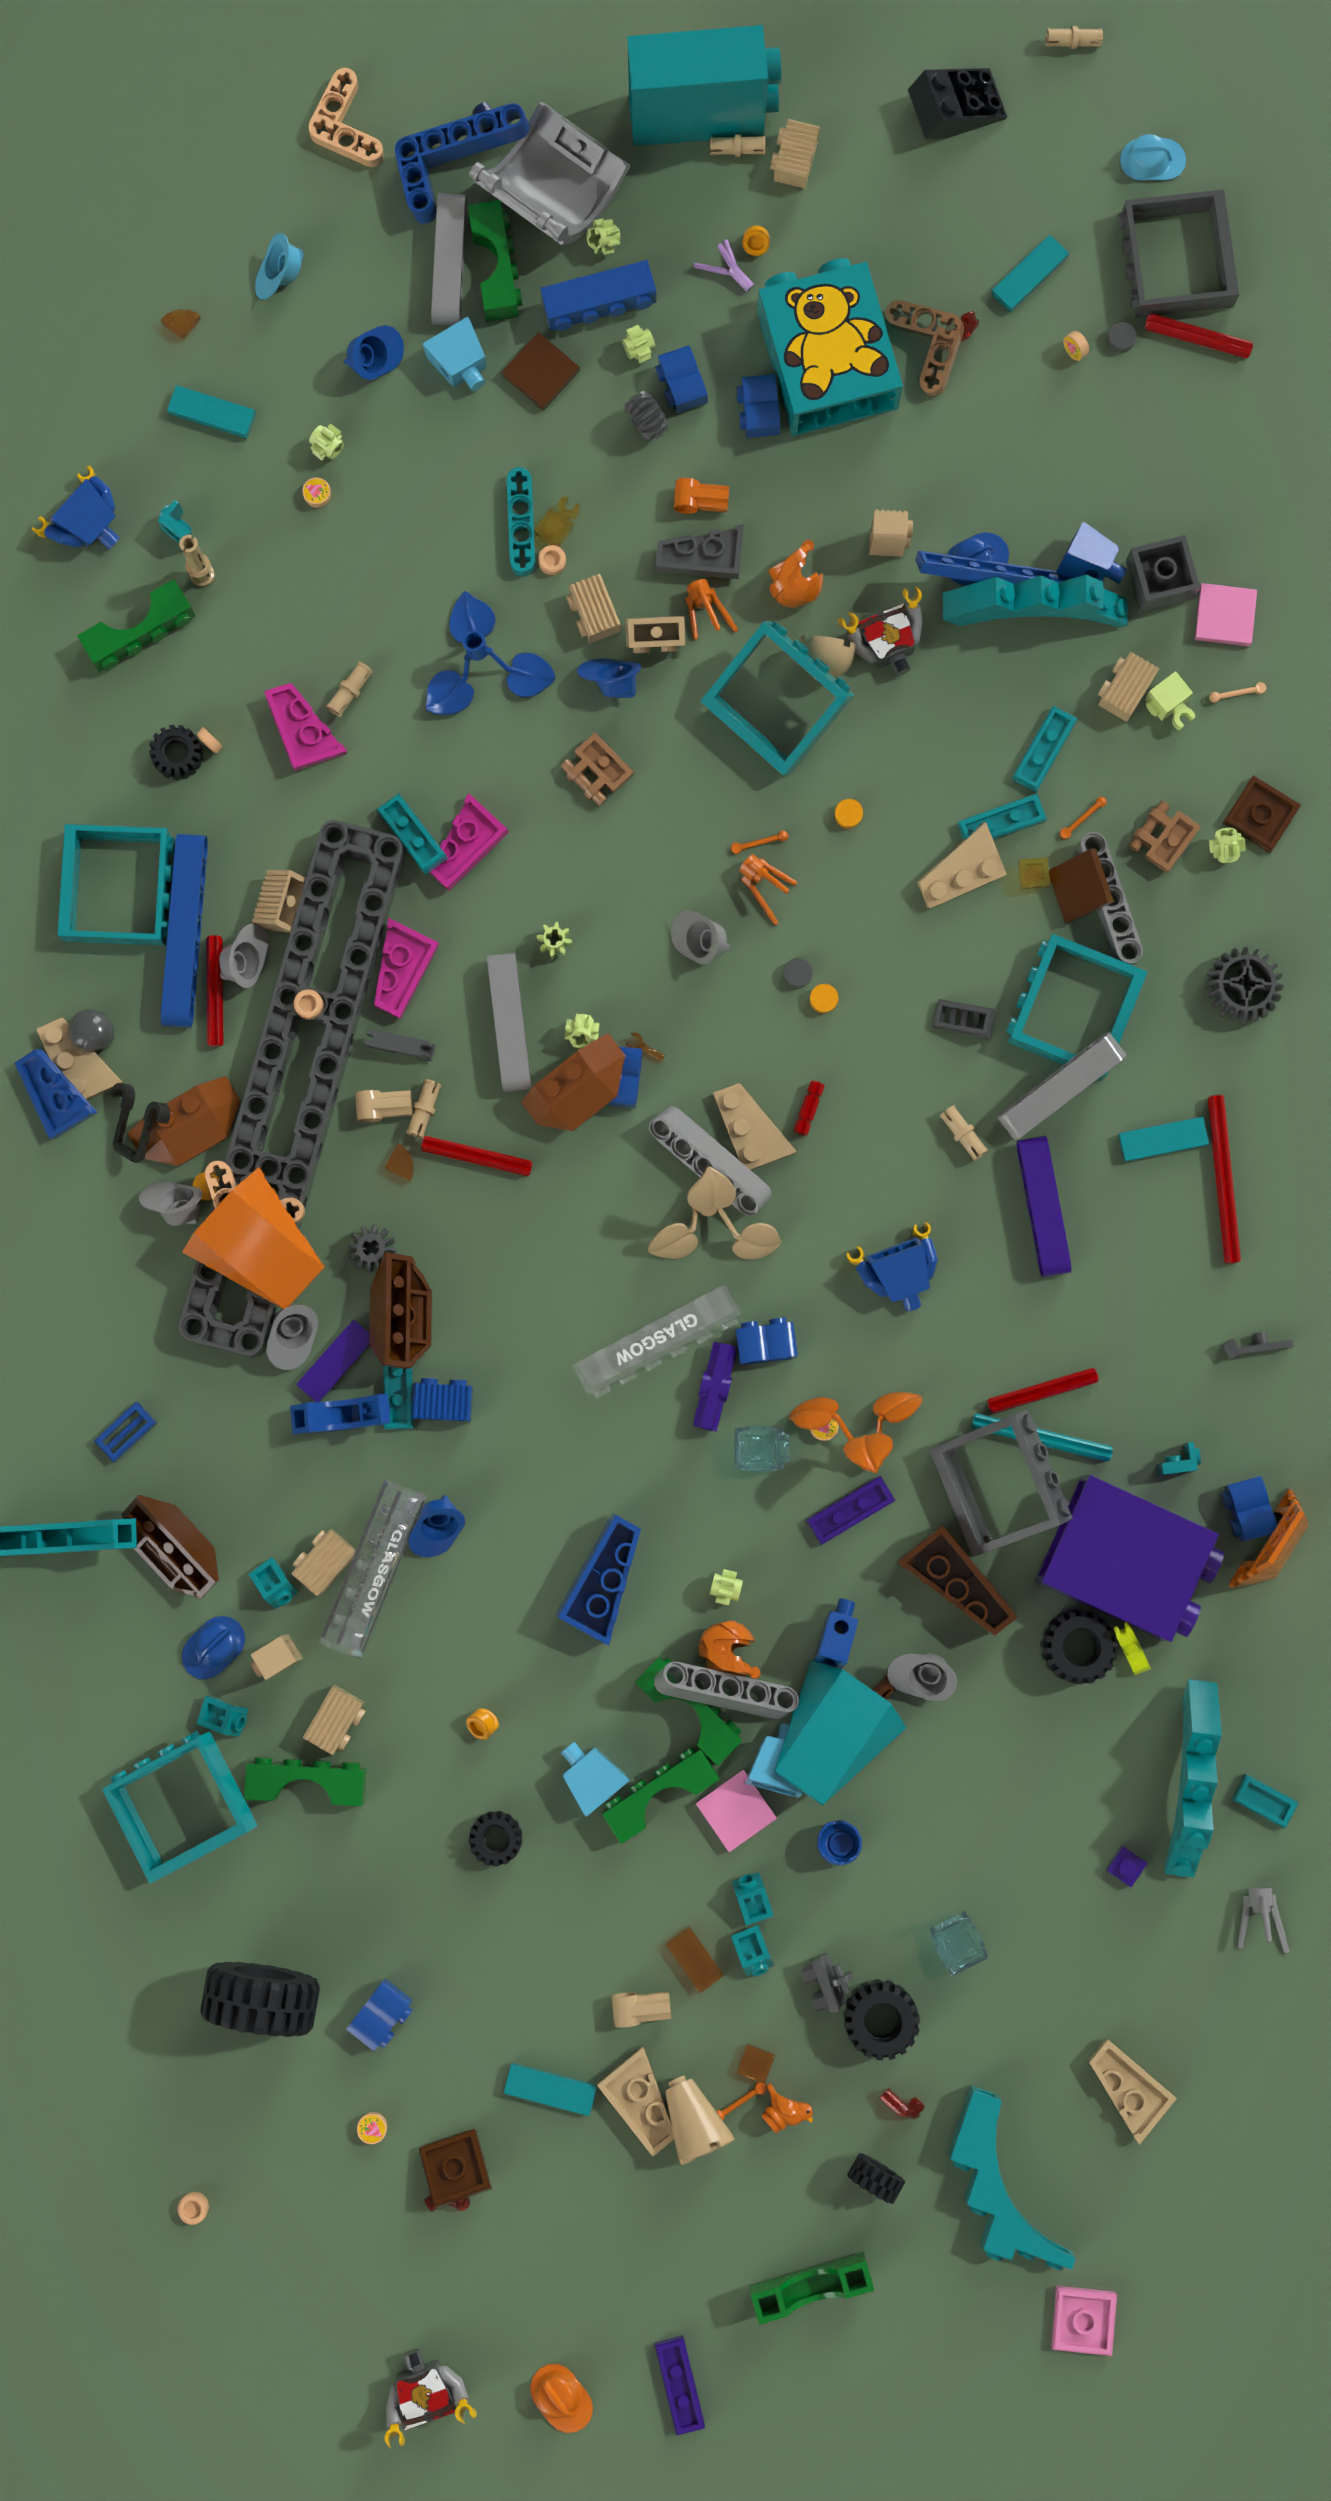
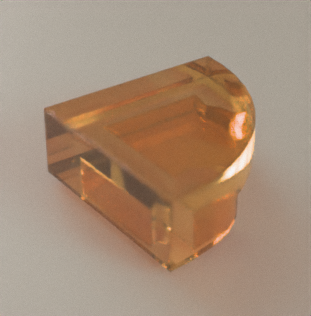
M180 309L166 314L161 319V323L184 340L201 318L194 311Z
M398 1143L385 1169L411 1182L414 1175V1163L407 1149Z

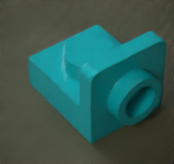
M174 500L170 505H166L161 510L158 522L161 530L179 543L183 536L192 535V528L184 520L180 519L183 510L180 503Z
M1194 1442L1184 1443L1185 1460H1182L1181 1455L1164 1457L1165 1463L1157 1464L1158 1476L1197 1471V1465L1201 1464L1199 1448H1195Z
M273 1557L249 1573L264 1600L275 1609L288 1604L292 1597L298 1593L297 1588L288 1580Z
M205 1696L196 1724L223 1735L240 1736L246 1725L248 1708L235 1706L211 1696Z
M760 1873L746 1874L732 1881L746 1926L774 1916Z
M758 1925L731 1936L742 1968L747 1976L752 1975L756 1977L763 1975L769 1971L770 1967L774 1966Z

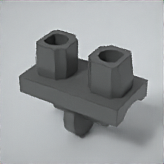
M828 1953L819 1955L812 1963L801 1970L806 1984L819 1981L822 1991L816 1992L811 1996L816 2011L829 2009L830 2013L838 2012L840 2007L846 2004L843 1995L850 1992L847 1982L854 1978L852 1971L843 1973L840 1963L832 1966Z

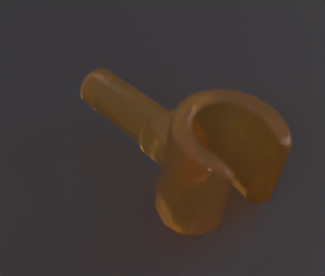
M631 1033L640 1042L636 1046H631L626 1042L628 1047L642 1049L644 1053H648L663 1061L664 1054L645 1044L639 1033Z

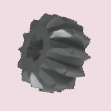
M645 391L639 394L636 393L625 403V412L628 415V419L644 440L651 442L668 430V421L664 416L665 414L649 393Z
M374 1224L371 1227V1233H368L367 1228L362 1226L361 1232L363 1236L361 1238L356 1233L351 1235L357 1241V1244L350 1243L347 1245L348 1249L357 1251L352 1253L349 1259L351 1261L359 1259L356 1263L358 1270L362 1269L367 1263L366 1272L368 1274H372L374 1265H376L378 1270L384 1253L397 1254L396 1249L388 1248V1246L396 1242L393 1237L385 1239L389 1231L384 1228L378 1234V1226ZM378 1243L379 1245L376 1246L379 1250L376 1255L370 1253L367 1256L366 1253L369 1251L366 1249V1246L368 1244L373 1246Z

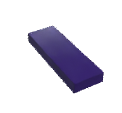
M353 1319L296 1385L315 1402H321L370 1346L369 1332Z
M879 1476L807 1519L806 1522L820 1545L896 1500L882 1477Z
M684 2335L655 2342L657 2358L676 2436L704 2429L705 2422Z

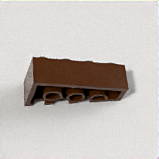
M943 1524L897 1561L899 1565L910 1571L919 1580L930 1586L994 1636L1018 1618L1016 1612Z

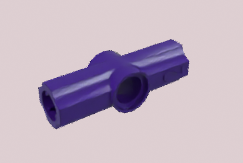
M713 1342L707 1370L703 1373L698 1394L700 1399L693 1420L694 1427L717 1432L723 1404L727 1401L732 1381L730 1376L737 1354V1347Z

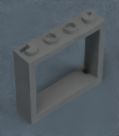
M1224 189L1125 200L1122 212L1118 213V226L1124 232L1121 247L1122 254L1127 255L1128 264L1125 266V277L1127 282H1131L1132 290L1129 291V305L1131 308H1134L1135 318L1147 317L1150 313L1165 315L1234 307L1239 296ZM1209 212L1220 291L1145 300L1134 220Z
M1028 1409L929 1448L973 1557L1059 1526L1073 1519L1067 1506L1069 1502L1064 1498L1060 1489L1059 1477L1049 1462L1048 1450L1041 1443L1037 1433L1036 1422L1033 1423ZM1012 1426L1050 1519L992 1540L955 1448Z

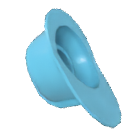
M1146 134L1132 140L1124 147L1121 152L1120 163L1125 174L1134 180L1165 181L1174 179L1182 173L1186 164V156L1180 144L1172 139Z
M277 233L271 239L266 256L257 274L255 291L259 299L265 300L270 298L278 286L288 285L293 282L300 272L304 255L303 251L289 244L288 238L283 233Z

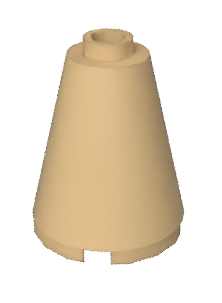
M683 2075L668 2083L670 2088L665 2093L678 2160L681 2166L735 2140L731 2131L692 2078L686 2080Z

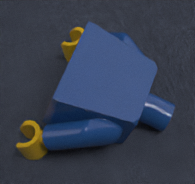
M87 466L86 469L89 475L82 477L80 473L77 474L81 485L50 518L49 522L51 524L40 516L37 519L43 523V527L41 529L32 527V530L41 538L47 537L61 545L76 548L89 547L97 538L110 550L120 539L108 527L109 523L116 517L114 514L116 507L110 488L95 475L91 466Z
M927 1222L924 1224L926 1233H919L915 1224L912 1230L913 1239L866 1256L867 1261H864V1253L859 1246H856L860 1252L858 1259H852L848 1251L846 1254L848 1261L853 1265H857L856 1271L865 1286L880 1297L888 1296L891 1302L902 1299L906 1311H913L922 1306L918 1293L930 1288L929 1280L934 1276L938 1261L931 1238H928L931 1226Z

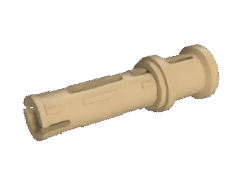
M185 535L180 539L179 546L186 558L185 568L195 586H209L215 578V572L209 558L202 554L195 537Z

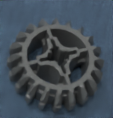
M1244 947L1241 954L1237 948L1231 950V956L1224 952L1221 955V961L1215 960L1212 965L1215 969H1210L1207 973L1213 979L1205 983L1206 987L1213 989L1206 994L1207 998H1216L1211 1004L1212 1008L1220 1005L1223 1009L1219 1012V1016L1222 1017L1227 1012L1230 1013V1022H1233L1237 1016H1239L1240 1024H1245L1248 1018L1252 1023L1258 1021V1015L1264 1019L1268 1016L1267 1010L1274 1011L1276 1009L1274 1002H1279L1282 998L1276 992L1284 988L1283 984L1276 982L1282 978V973L1274 974L1273 970L1278 967L1277 963L1269 966L1267 961L1270 959V956L1267 954L1262 959L1259 958V949H1256L1252 955H1250L1248 947ZM1240 965L1237 977L1223 980L1228 968ZM1252 968L1257 970L1261 974L1263 979L1256 978L1252 972ZM1242 980H1244L1246 986H1250L1246 991L1244 986L1239 985ZM1265 991L1264 998L1260 1004L1248 1006L1253 993ZM1226 992H1231L1235 995L1237 1004L1227 996Z

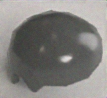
M87 1009L78 1012L69 1022L68 1036L74 1046L92 1053L97 1049L106 1050L109 1048L114 1040V1027L103 1012Z

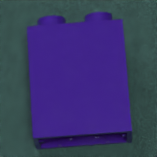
M1092 1475L1081 1476L1068 1505L1073 1519L1059 1525L1034 1582L1123 1623L1128 1622L1131 1627L1162 1641L1172 1642L1176 1633L1187 1637L1191 1633L1201 1609L1199 1604L1190 1601L1200 1579L1210 1584L1216 1577L1224 1558V1552L1214 1548L1219 1534Z

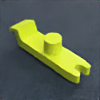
M1125 1622L1124 1629H1119L1117 1626L1114 1627L1115 1635L1133 1673L1138 1675L1150 1670L1151 1667L1131 1625Z

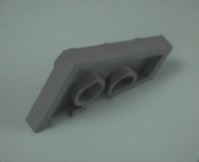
M744 524L721 532L719 529L709 531V534L696 537L687 535L658 541L655 572L739 580Z

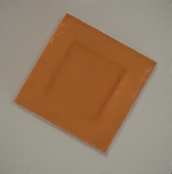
M747 2043L737 2073L765 2084L775 2054Z

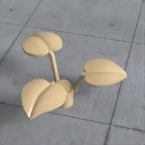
M708 1166L687 1195L688 1203L692 1207L693 1212L691 1226L687 1228L682 1223L667 1226L652 1239L648 1246V1252L652 1255L668 1259H679L688 1256L698 1245L697 1236L692 1234L696 1230L698 1213H701L703 1216H712L717 1211L733 1237L738 1239L733 1243L732 1250L740 1258L750 1260L765 1257L774 1252L782 1241L777 1230L764 1223L752 1224L746 1227L741 1234L735 1230L722 1209L734 1202L736 1198L735 1187L722 1173Z

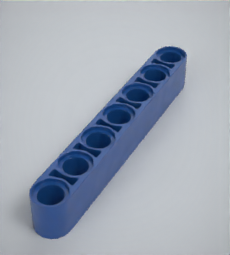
M177 834L161 1005L162 1026L192 1027L208 853V839L206 835Z

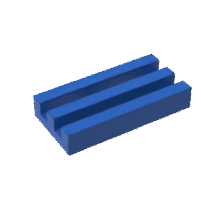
M136 1401L94 1442L112 1462H116L153 1428L157 1422ZM138 1411L140 1415L106 1446L104 1441ZM145 1419L147 1423L113 1453L111 1450Z

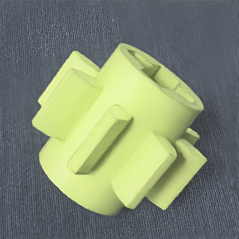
M602 218L593 220L594 227L587 229L588 245L595 249V254L603 253L607 255L614 253L613 246L620 245V229L613 224L612 219L603 220Z
M639 325L627 329V338L622 339V343L628 358L638 359L639 363L651 359V350L656 349V345L648 328L645 330L640 329Z
M332 424L327 428L319 425L309 438V442L312 444L310 448L313 450L312 453L322 461L326 456L330 459H335L344 446V442L341 441L343 437L340 435L341 431Z
M1233 828L1220 829L1215 833V839L1209 840L1210 853H1213L1214 858H1218V861L1222 863L1235 862L1239 859L1240 852L1246 851L1245 838H1241V833H1237V830Z
M558 922L554 924V927L550 928L544 924V935H537V940L544 942L539 948L540 952L542 953L547 950L550 952L551 959L558 953L565 956V945L572 946V940L565 939L570 933L569 928H565L562 931L559 928ZM554 935H557L559 941L556 942V945H551L550 940L553 939Z
M577 1013L573 1020H566L564 1039H570L573 1047L581 1049L598 1039L600 1024L594 1023L591 1015Z
M723 1569L722 1575L714 1574L709 1594L717 1596L716 1603L729 1606L730 1600L738 1602L743 1580L736 1579L737 1572Z

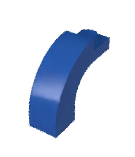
M377 1394L339 1401L310 1402L290 1406L292 1435L353 1430L390 1423L388 1394Z

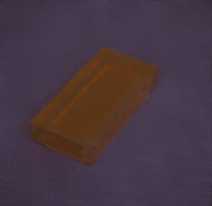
M690 1926L666 1942L667 1947L699 1993L724 1976Z

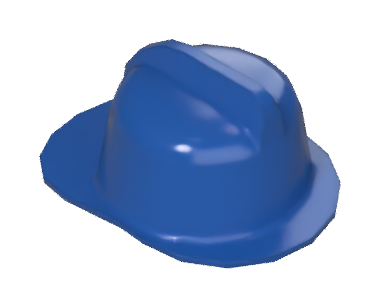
M383 325L373 328L354 338L349 343L346 353L347 358L343 360L344 364L349 365L363 379H376L399 365L404 353L403 339L400 333L391 326Z
M987 532L976 534L957 543L947 554L1006 564L1009 560V550L1005 541L998 535ZM951 578L952 581L960 585L977 583V581Z
M601 658L582 663L578 667L577 672L584 679L596 681L602 694L606 697L632 698L636 694V674L641 670V664Z
M443 1495L438 1500L427 1502L421 1508L419 1519L410 1533L408 1539L410 1549L421 1557H434L446 1552L463 1529L465 1516L457 1510L446 1495Z
M226 1616L214 1617L207 1621L188 1639L183 1647L181 1656L186 1671L199 1679L213 1678L221 1673L238 1657L244 1648L245 1633L240 1623Z

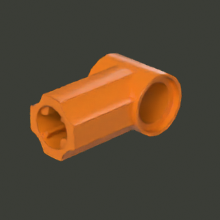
M679 478L675 481L673 509L683 514H693L698 510L727 512L729 486L700 484L698 480L693 478Z

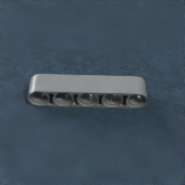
M438 193L431 309L432 325L453 326L461 321L467 215L466 194Z
M1090 832L1082 838L1077 848V854L1079 855L1087 851L1085 848L1086 843L1091 842L1098 847L1097 853L1102 868L1107 874L1106 880L1111 895L1116 900V905H1107L1097 910V914L1112 957L1134 966L1142 957V944L1107 842L1100 833ZM1116 921L1121 922L1125 926V932H1116L1112 927V923ZM1123 948L1131 949L1134 953V959L1124 958L1121 950Z
M516 954L487 956L502 1089L503 1092L531 1089Z
M1107 1032L1010 1105L997 1119L1011 1137L1017 1140L1117 1065L1127 1054L1110 1032Z
M667 1106L650 1121L649 1131L651 1135L700 1178L708 1166L727 1177L736 1190V1198L732 1205L744 1215H755L770 1200L771 1190L769 1186L677 1107Z
M681 1662L668 1663L654 1678L656 1689L664 1695L772 1719L784 1718L795 1710L799 1702L797 1693L788 1686ZM667 1673L674 1676L676 1684L668 1680ZM694 1679L702 1683L703 1690L696 1687ZM722 1685L730 1690L731 1696L723 1692ZM750 1691L756 1694L758 1702L751 1699ZM777 1698L784 1701L785 1708L778 1704Z

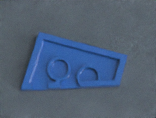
M42 1049L33 1050L15 1062L16 1068L49 1139L58 1138L98 1113Z

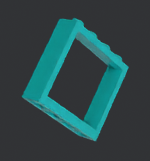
M764 621L700 702L785 776L790 775L853 699L854 695L849 691L851 688L846 684L845 680L840 677L835 679L828 673L830 668L819 658L814 661L807 654L809 649L797 639L793 642L786 635L788 631L784 626L779 625L776 621L773 623L771 621ZM766 636L837 697L789 757L719 696Z
M65 824L58 937L63 942L165 946L169 923L167 921V910H170L171 893H168L169 882H172L173 865H170V856L175 852V838L172 837L168 829ZM81 840L160 843L155 934L76 931Z
M1052 933L1048 941L1043 940L1037 952V956L1041 957L1038 967L1033 965L1026 981L1031 983L1027 993L1022 991L1016 1005L1017 1008H1020L1017 1019L1011 1018L1006 1033L1010 1034L1007 1043L1064 1065L1076 1054L1022 1033L1055 949L1130 978L1109 1031L1118 1044L1121 1041L1148 971ZM1108 1071L1098 1079L1102 1081L1107 1076Z
M198 1731L184 1737L181 1739L184 1745L175 1748L172 1744L157 1752L160 1758L151 1762L148 1757L133 1765L136 1771L127 1775L124 1770L110 1778L112 1784L102 1788L149 1884L258 1826L210 1731L203 1735H199ZM198 1748L237 1824L163 1863L125 1787Z

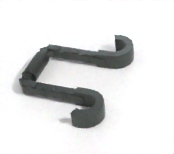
M116 1083L111 1090V1097H122L112 1145L114 1151L131 1162L140 1163L145 1159L153 1124L156 1123V1120L158 1123L168 1124L170 1109L163 1102L153 1101L148 1104L143 1118L145 1122L137 1151L122 1144L129 1113L133 1109L135 1101V1090L131 1084Z

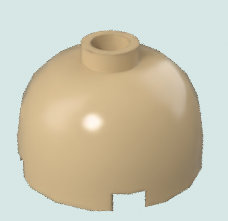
M806 636L800 637L799 641L809 649L807 654L814 661L819 658L830 668L828 673L833 677L841 676L852 665L856 646L854 643L850 642V646L847 647L843 646L844 640L838 638L812 636V641H805Z

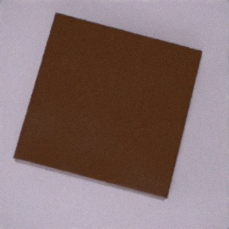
M538 332L502 371V376L544 411L580 372V366Z
M1253 775L1222 824L1228 828L1236 829L1237 833H1241V836L1271 853L1301 804Z
M1089 849L1048 870L1065 923H1072L1114 902L1096 849Z
M476 2129L419 2148L434 2208H439L492 2189Z

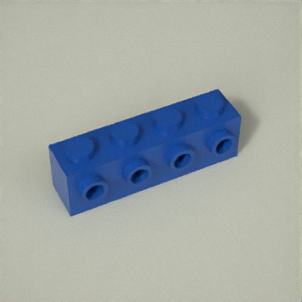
M648 260L540 288L541 301L550 331L555 329L559 331L566 330L572 325L582 322L586 324L593 323L600 317L608 315L613 317L619 316L627 310L635 308L646 309L656 303V287Z

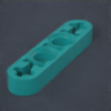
M516 467L510 470L507 475L510 565L514 574L525 577L533 573L536 565L533 489L529 471L523 467ZM518 476H521L523 481H525L522 483L523 494H517V484L515 481ZM518 502H524L529 507L528 511L523 515H517L513 511V506ZM518 529H525L530 535L526 541L519 542L514 538V533ZM519 549H525V558L528 561L525 568H520V564L515 563L520 561Z

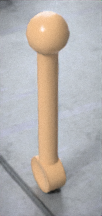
M1259 682L1255 687L1220 694L1212 692L1209 700L1212 703H1217L1220 699L1254 692L1261 695L1267 688L1263 682Z

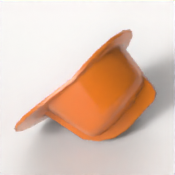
M547 2364L536 2372L530 2385L531 2396L535 2405L548 2422L557 2430L565 2433L577 2432L583 2429L591 2420L593 2405L588 2392L567 2367L560 2364Z

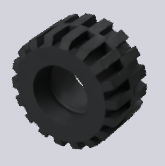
M1069 1610L1068 1612L1058 1614V1617L1055 1619L1052 1618L1049 1622L1050 1625L1042 1633L1044 1638L1040 1643V1647H1043L1041 1655L1046 1661L1048 1669L1058 1678L1075 1684L1094 1683L1097 1679L1105 1677V1673L1108 1670L1111 1671L1114 1666L1112 1665L1113 1660H1117L1118 1653H1115L1118 1641L1115 1640L1114 1629L1109 1627V1623L1099 1617L1098 1614L1085 1610ZM1076 1629L1089 1632L1095 1642L1094 1654L1084 1664L1070 1662L1063 1651V1643L1066 1636Z
M875 1979L870 1984L867 1981L862 1984L863 1987L859 1990L856 1988L852 1992L853 1996L851 1999H847V2007L843 2015L846 2032L854 2047L858 2051H862L864 2056L868 2058L873 2056L876 2060L883 2061V2058L886 2057L889 2060L896 2059L895 2055L899 2053L903 2055L907 2052L906 2048L908 2046H913L915 2043L914 2037L919 2034L918 2023H920V2016L917 2011L918 2009L909 1993L899 1984L897 1986L893 1981L889 1980L881 1982L880 1979ZM880 2003L892 2005L899 2015L896 2028L891 2033L883 2036L871 2034L864 2024L867 2011L872 2006Z

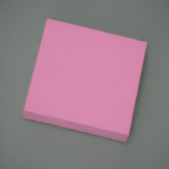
M1202 583L1199 590L1194 640L1250 647L1253 637L1257 590Z
M744 1769L696 1802V1805L728 1852H731L777 1819L757 1788L745 1784L747 1774Z
M1056 2286L1052 2350L1112 2356L1117 2302L1116 2292Z

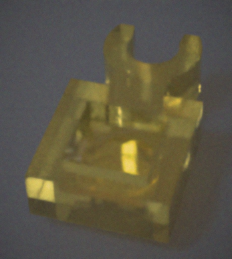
M563 496L560 499L557 513L549 509L534 530L536 536L550 545L560 547L573 528V523L569 519L577 517L580 512L579 504H576L572 510L565 509V505L568 503L567 496Z

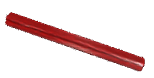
M1212 1095L1208 1097L1223 1255L1226 1264H1235L1241 1261L1225 1100L1223 1095Z

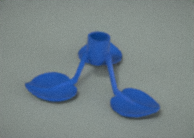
M464 591L457 600L450 618L451 634L458 642L463 643L467 653L464 656L463 676L461 678L457 672L452 670L437 673L428 685L425 708L428 712L437 715H452L466 709L474 697L473 687L466 683L469 675L470 661L483 660L487 655H490L505 671L510 672L507 677V685L512 693L520 697L527 698L541 693L554 683L556 676L549 663L533 653L517 654L513 658L512 667H509L493 652L492 648L488 647L485 637L493 631L496 623L493 610L486 603Z

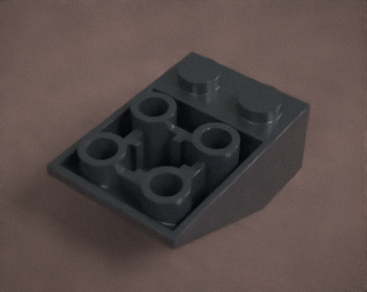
M990 68L924 70L908 88V93L925 139L949 138L1007 118Z

